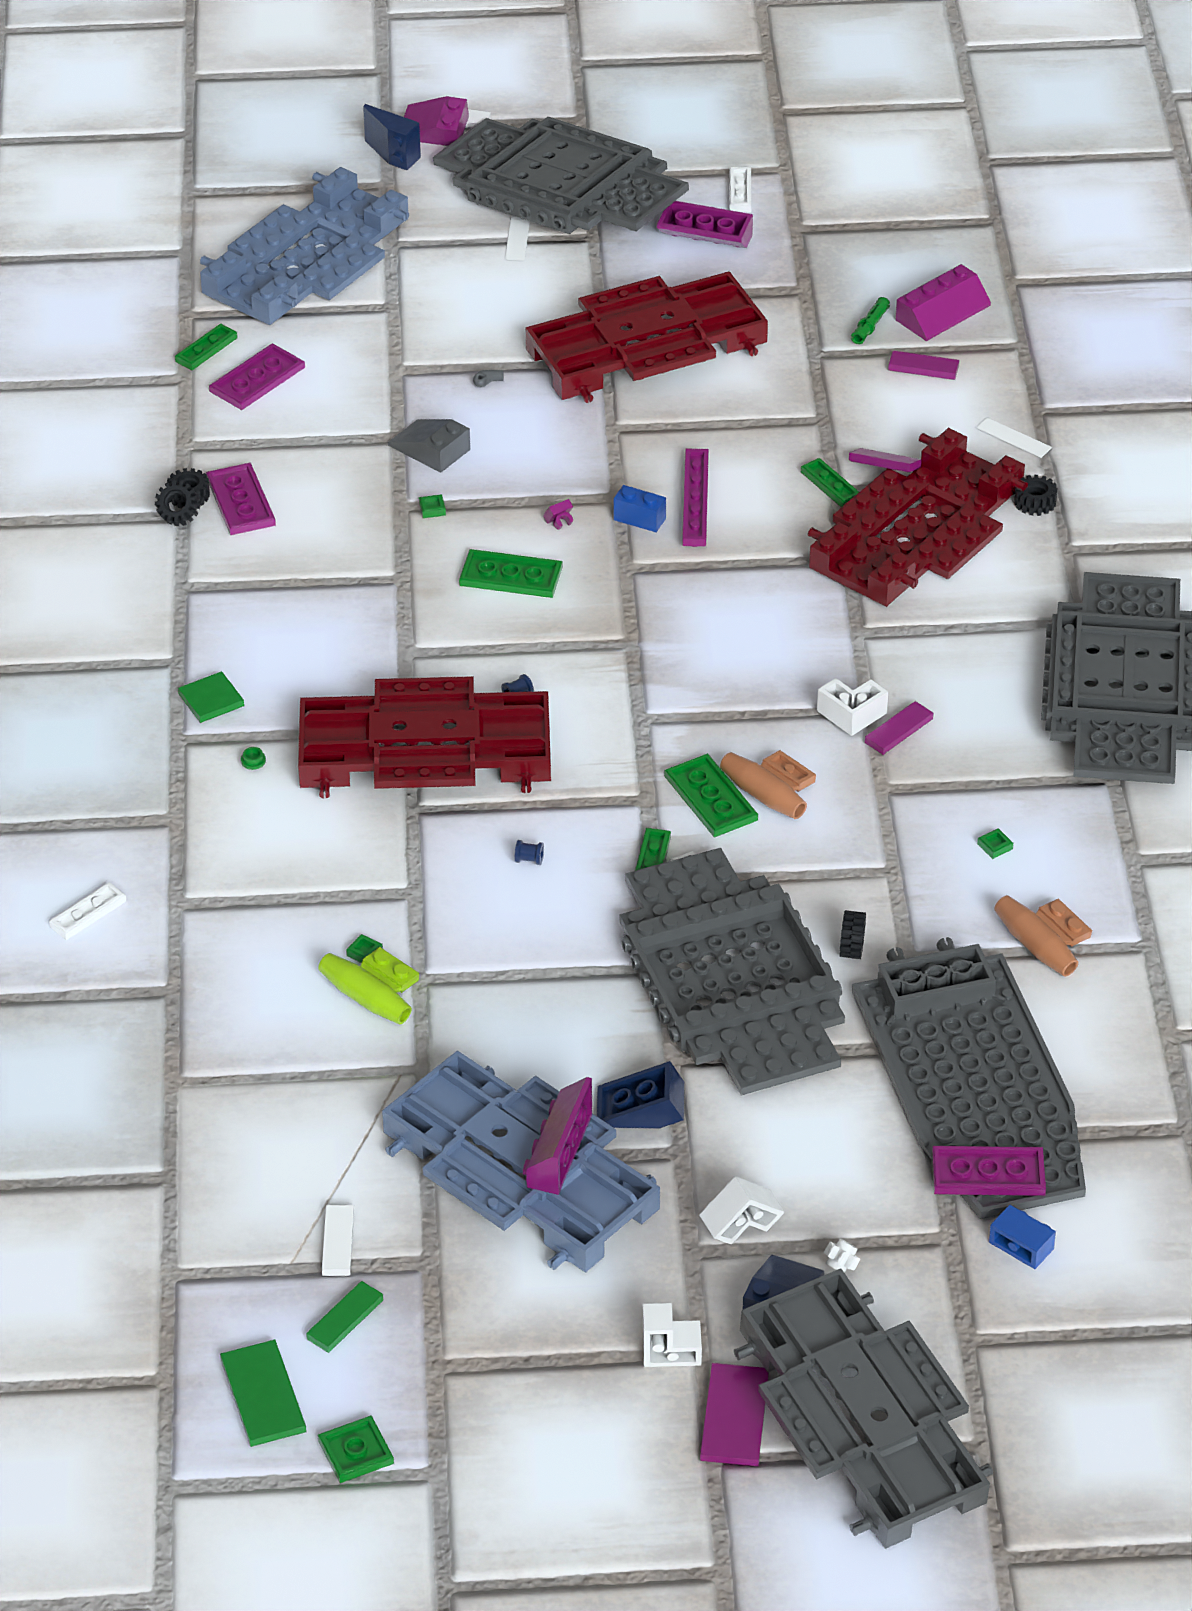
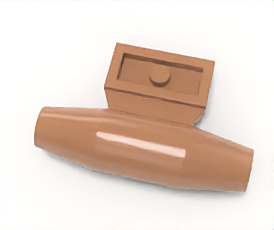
M781 750L763 759L761 765L732 752L727 753L720 763V768L739 788L770 809L793 819H798L804 814L807 803L795 790L799 792L815 783L816 774Z
M1008 895L1002 897L996 903L994 910L1010 933L1039 961L1064 977L1069 976L1076 970L1078 960L1067 945L1072 947L1089 939L1093 930L1059 898L1039 907L1036 914Z

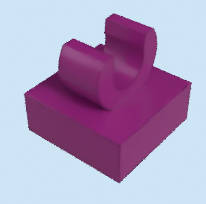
M567 499L550 506L543 515L546 523L554 521V526L557 530L563 526L560 519H564L568 526L571 525L573 517L569 512L572 510L573 505Z

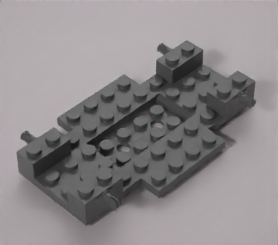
M840 1268L741 1311L740 1332L748 1344L734 1349V1355L739 1361L753 1354L760 1360L767 1372L777 1370L780 1376L760 1384L759 1394L816 1480L843 1469L857 1490L855 1504L864 1519L849 1525L851 1532L854 1536H857L860 1533L871 1530L886 1549L911 1538L913 1524L953 1506H956L960 1513L964 1514L986 1504L990 1488V1482L986 1477L993 1475V1470L989 1463L981 1467L976 1464L949 1425L948 1421L968 1413L969 1405L910 1320L884 1331L867 1306L874 1303L871 1293L867 1292L860 1296ZM814 1364L818 1365L821 1375L828 1380L835 1391V1396L843 1402L850 1413L851 1420L857 1423L864 1434L866 1442L872 1446L868 1447L866 1443L862 1442L812 1368ZM845 1367L855 1368L858 1374L855 1377L848 1378L841 1371ZM875 1410H880L887 1414V1418L884 1421H876L871 1417V1413Z

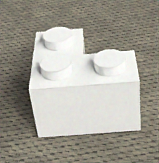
M836 678L818 689L817 711L851 736L887 714L888 691L871 679L854 690Z
M735 1176L726 1184L725 1188L715 1199L709 1202L699 1216L714 1239L732 1244L749 1225L767 1232L785 1212L770 1189Z
M672 1303L643 1304L644 1367L701 1366L700 1320L673 1321Z

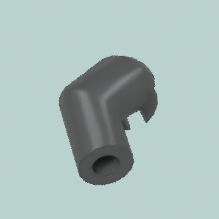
M481 370L473 377V383L477 387H485L492 381H504V370Z

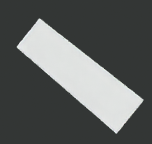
M511 216L505 260L525 261L530 221Z
M986 418L976 427L1040 458L1053 448L989 418Z

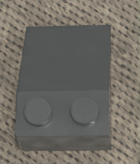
M417 419L388 442V446L441 473L470 451V428L453 419Z

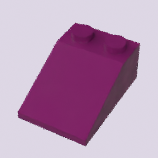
M445 96L409 104L404 117L419 122L420 142L449 146L464 133L469 118L467 99Z

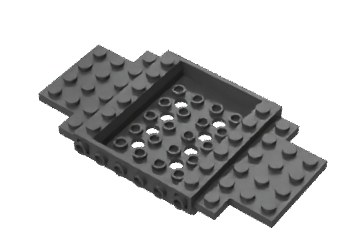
M548 116L542 121L531 119L520 128L485 118L433 157L434 165L459 173L452 178L453 186L467 190L468 201L567 234H571L578 227L589 231L601 220L637 232L689 191L688 182L661 174L668 169L667 161L653 157L652 150Z
M1084 572L1082 603L1058 602L1057 614H1053L1052 624L1047 623L1046 638H1051V640L1046 639L1045 654H1050V656H1045L1044 670L1049 672H1044L1043 687H1048V689H1043L1042 703L1047 704V706L1042 705L1041 720H1046L1045 730L1050 731V741L1075 742L1073 777L1175 784L1176 750L1192 751V611L1180 610L1181 579ZM1086 650H1088V651H1096V650H1098V653H1096V654H1090V653H1088ZM1111 652H1113V653H1120V652H1122L1123 655L1116 656V655L1111 654ZM1147 653L1148 656L1142 658L1136 656L1135 654L1144 655ZM1171 655L1173 658L1163 659L1160 656L1167 657ZM1086 681H1094L1097 686L1089 687L1084 683ZM1116 682L1120 683L1122 687L1119 689L1111 688L1109 685L1110 683ZM1137 684L1145 685L1147 689L1140 691L1135 689L1134 686ZM1161 686H1168L1172 691L1162 692L1159 688Z
M722 848L625 873V881L640 909L619 914V922L624 929L621 945L624 952L629 953L633 969L638 970L640 973V981L643 988L649 990L652 1005L658 1007L662 1024H667L671 1041L677 1043L681 1052L690 1053L696 1065L721 1058L741 1096L841 1067V1058L824 1030L845 1023V1015L839 1006V999L842 995L841 984L833 978L829 963H825L822 959L819 946L814 945L808 927H804L801 922L799 911L794 910L789 894L787 892L784 893L779 883L770 886L765 875L740 881ZM754 942H760L764 944V948L757 950L754 947H750V945ZM729 949H737L740 951V954L737 956H732L730 954H726V951ZM710 955L715 957L716 960L708 963L701 959L704 956ZM682 962H687L691 964L692 967L690 969L683 970L682 968L677 967V965ZM779 977L785 982L781 985H776L770 982V980ZM750 984L758 985L760 989L756 992H752L751 990H748L745 987ZM725 991L734 992L736 996L734 998L727 999L726 997L721 996V994ZM700 998H707L711 1003L703 1006L696 1001Z

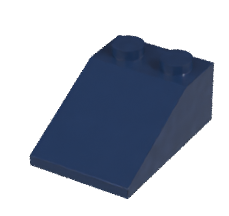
M368 104L363 106L365 142L388 164L404 170L412 167L421 158L419 122Z
M668 1061L599 1085L597 1088V1117L613 1128L660 1129L683 1121L684 1080L673 1064Z
M771 1255L752 1277L743 1296L742 1310L824 1276V1270Z

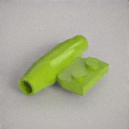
M381 947L366 956L361 966L332 953L326 954L321 959L318 970L339 991L364 1008L397 1024H403L409 1018L412 1008L396 992L402 993L419 980V972Z

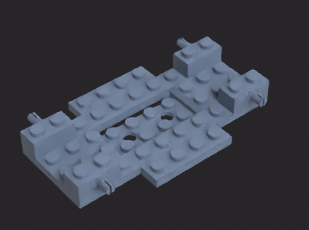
M339 167L328 176L316 172L313 174L312 179L319 183L313 187L314 201L302 211L283 204L227 246L228 251L218 259L213 260L205 255L201 257L200 264L207 266L200 271L202 293L268 325H271L290 309L297 306L299 302L312 292L331 300L385 258V250L374 246V244L408 220V197L392 189L380 198L358 188L357 174L343 167ZM310 231H312V235L309 236L307 239H301ZM298 241V245L294 249H288ZM319 244H323V245H325L326 247L320 246V247H317V248H316L315 246H316V245H319ZM284 252V256L282 258H280L279 260H274L276 257H278L280 254ZM292 265L298 267V268H290V269H287V267L292 266Z
M457 1050L382 1110L383 1131L395 1140L385 1148L388 1155L394 1157L400 1150L407 1149L421 1159H424L433 1152L437 1156L423 1167V1175L497 1227L505 1231L523 1215L544 1229V1244L557 1253L547 1261L548 1266L552 1270H556L564 1261H568L586 1273L604 1257V1242L632 1218L642 1225L660 1209V1187L656 1184L654 1176L651 1177L650 1174L647 1177L643 1176L603 1149L616 1138V1129L592 1114L559 1195L527 1188V1181L465 1139L467 1136L471 1137L473 1143L483 1145L492 1152L495 1158L503 1159L513 1166L515 1172L523 1173L526 1159H531L534 1140L539 1139L541 1136L542 1122L544 1119L548 1120L552 1099L556 1100L560 1092L536 1075L516 1090L496 1077L492 1067L486 1066V1068H483ZM495 1129H504L507 1131V1134L503 1137H496L492 1132Z

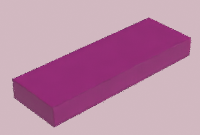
M893 350L888 370L955 380L960 360Z
M864 448L849 452V460L851 462L904 472H912L921 467V459Z
M914 701L865 736V743L884 755L933 720L934 713Z

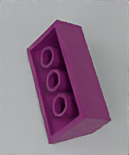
M675 201L663 211L657 223V229L664 234L747 248L753 234V214Z
M960 264L898 298L896 303V321L925 341H928L991 306V301L978 275Z
M585 1077L561 1089L557 1099H552L548 1120H543L540 1129L541 1136L539 1139L534 1140L531 1159H526L523 1167L527 1188L559 1195L592 1117V1078Z

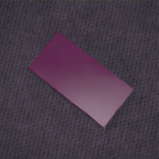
M272 343L210 384L209 392L243 410L304 369L305 361Z
M251 463L206 472L209 486L230 535L276 526L275 517Z
M932 1147L934 1194L1045 1196L1046 1194L1043 1147Z
M712 1363L700 1461L759 1466L766 1403L759 1394L758 1389L759 1385L767 1382L769 1378V1372L764 1367Z

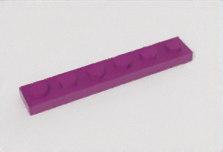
M686 448L683 546H706L709 449Z

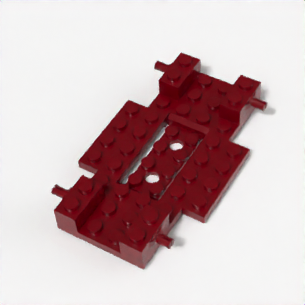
M730 271L674 287H668L660 276L578 298V305L583 312L525 327L526 350L534 361H545L553 373V388L561 400L580 395L586 403H588V400L589 402L593 401L594 397L591 395V392L603 389V374L625 369L633 381L663 374L716 358V350L712 344L717 342L727 354L746 349L750 356H753V354L756 356L758 349L755 346L767 343L768 320ZM667 314L672 318L664 319L661 316ZM622 326H626V327L632 328V329H630V330H622L621 327H622ZM671 329H681L679 331L668 333V330ZM653 334L661 335V336H657V337H654V338L647 339L648 336L653 335ZM635 339L639 341V342H636V343H632V344H628V345H627V342H628V341H632V340H635Z
M949 427L938 437L934 438L922 433L919 436V442L927 446L921 451V467L914 470L906 477L887 468L833 514L832 522L835 525L827 532H821L814 527L809 529L808 536L817 540L810 546L809 568L886 607L907 588H916L918 579L928 570L949 579L1003 531V523L989 516L1015 494V488L1023 492L1026 490L1028 483L1020 480V478L1024 477V463L1005 455L996 464H993L967 452V436ZM918 499H922L919 505L908 510V514L904 518L896 520L894 526L888 532L881 533L880 538L876 537ZM935 514L937 517H931L928 519L925 517V515ZM903 537L908 538L910 541L899 542L897 539Z
M474 676L375 679L374 696L300 698L298 757L300 788L320 787L319 796L323 799L324 792L325 797L329 798L330 787H350V772L374 771V789L476 786L475 769L501 768V783L521 782V791L523 793H526L525 786H527V793L531 792V782L551 781L548 691L474 693ZM450 722L454 723L456 727L446 729L443 725ZM396 724H403L406 726V728L403 730L393 729L394 725ZM444 741H455L458 745L441 744H443ZM402 742H405L407 745H409V746H391V745H393L394 743H402ZM419 742H430L431 744H433L415 746Z

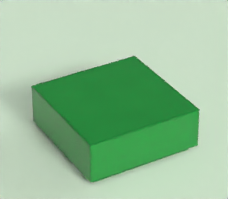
M442 494L419 497L423 518L446 516Z
M999 828L979 837L977 844L992 859L1013 850L1014 844Z
M361 934L346 949V954L348 957L362 963L363 959L379 947L383 949V944Z

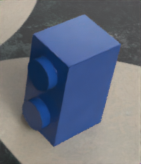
M623 485L614 497V520L657 533L666 520V497Z
M1009 1205L990 1225L989 1243L1031 1268L1036 1269L1054 1250L1056 1231L1047 1224L1032 1218L1026 1212Z

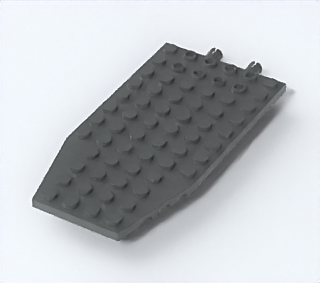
M946 937L948 945H946L944 938L937 942L936 946L939 952L906 959L902 949L896 947L898 956L894 948H892L886 955L889 962L878 964L877 979L852 984V993L917 1142L931 1160L933 1146L1043 1147L1046 1183L1045 1196L961 1195L980 1219L998 1216L1009 1205L1019 1210H1026L1085 1197L1086 1186L1073 1100L1003 953L985 957L979 944L955 948L952 939Z

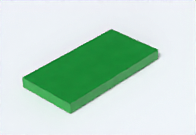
M470 549L459 579V586L553 598L563 568V561Z
M708 753L664 770V777L714 838L758 821V813Z
M275 1339L220 1353V1359L250 1447L307 1432L305 1421Z

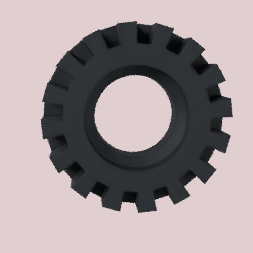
M183 468V472L177 470L175 471L176 475L172 473L170 478L167 479L170 485L174 480L178 483L183 481L185 484H189L197 493L200 499L198 503L201 506L204 505V501L207 502L209 500V479L205 473L202 474L201 470L195 472V468H191L190 471H187V468ZM181 495L174 496L170 500L173 506L178 504V508L181 509L186 504L185 497Z
M1035 474L1034 478L1031 475H1027L1026 479L1024 477L1020 478V480L1027 482L1028 486L1024 492L1015 488L1014 504L1017 505V509H1022L1024 514L1028 511L1029 515L1032 516L1034 513H1037V516H1041L1042 512L1045 515L1049 513V510L1052 512L1057 502L1058 488H1056V483H1053V480L1050 478L1046 480V476L1043 475L1042 478H1038V475Z
M174 480L171 485L168 482L165 483L166 488L160 487V495L156 493L155 496L157 499L155 501L157 513L171 525L173 523L175 526H179V523L184 526L187 525V520L192 522L194 520L192 516L195 515L197 517L198 512L196 510L200 509V504L198 503L200 499L195 490L183 481L178 483ZM177 495L184 496L186 500L184 508L180 511H172L169 506L170 500Z
M844 911L840 939V957L861 959L866 927V912Z

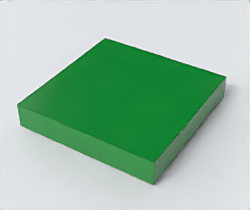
M222 671L178 688L179 696L200 723L244 706V699Z
M372 1415L318 1434V1442L339 1483L394 1464V1457Z

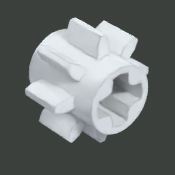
M841 1238L837 1244L830 1241L824 1251V1254L829 1257L826 1264L835 1270L841 1268L844 1273L847 1268L854 1271L860 1261V1258L855 1255L858 1248Z

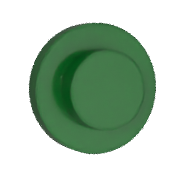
M257 747L245 749L241 756V764L247 769L256 770L263 767L266 763L265 754Z

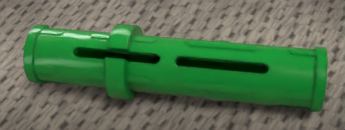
M878 298L866 317L858 322L857 329L851 334V340L855 344H863L866 337L874 332L875 325L890 307V301L887 298Z

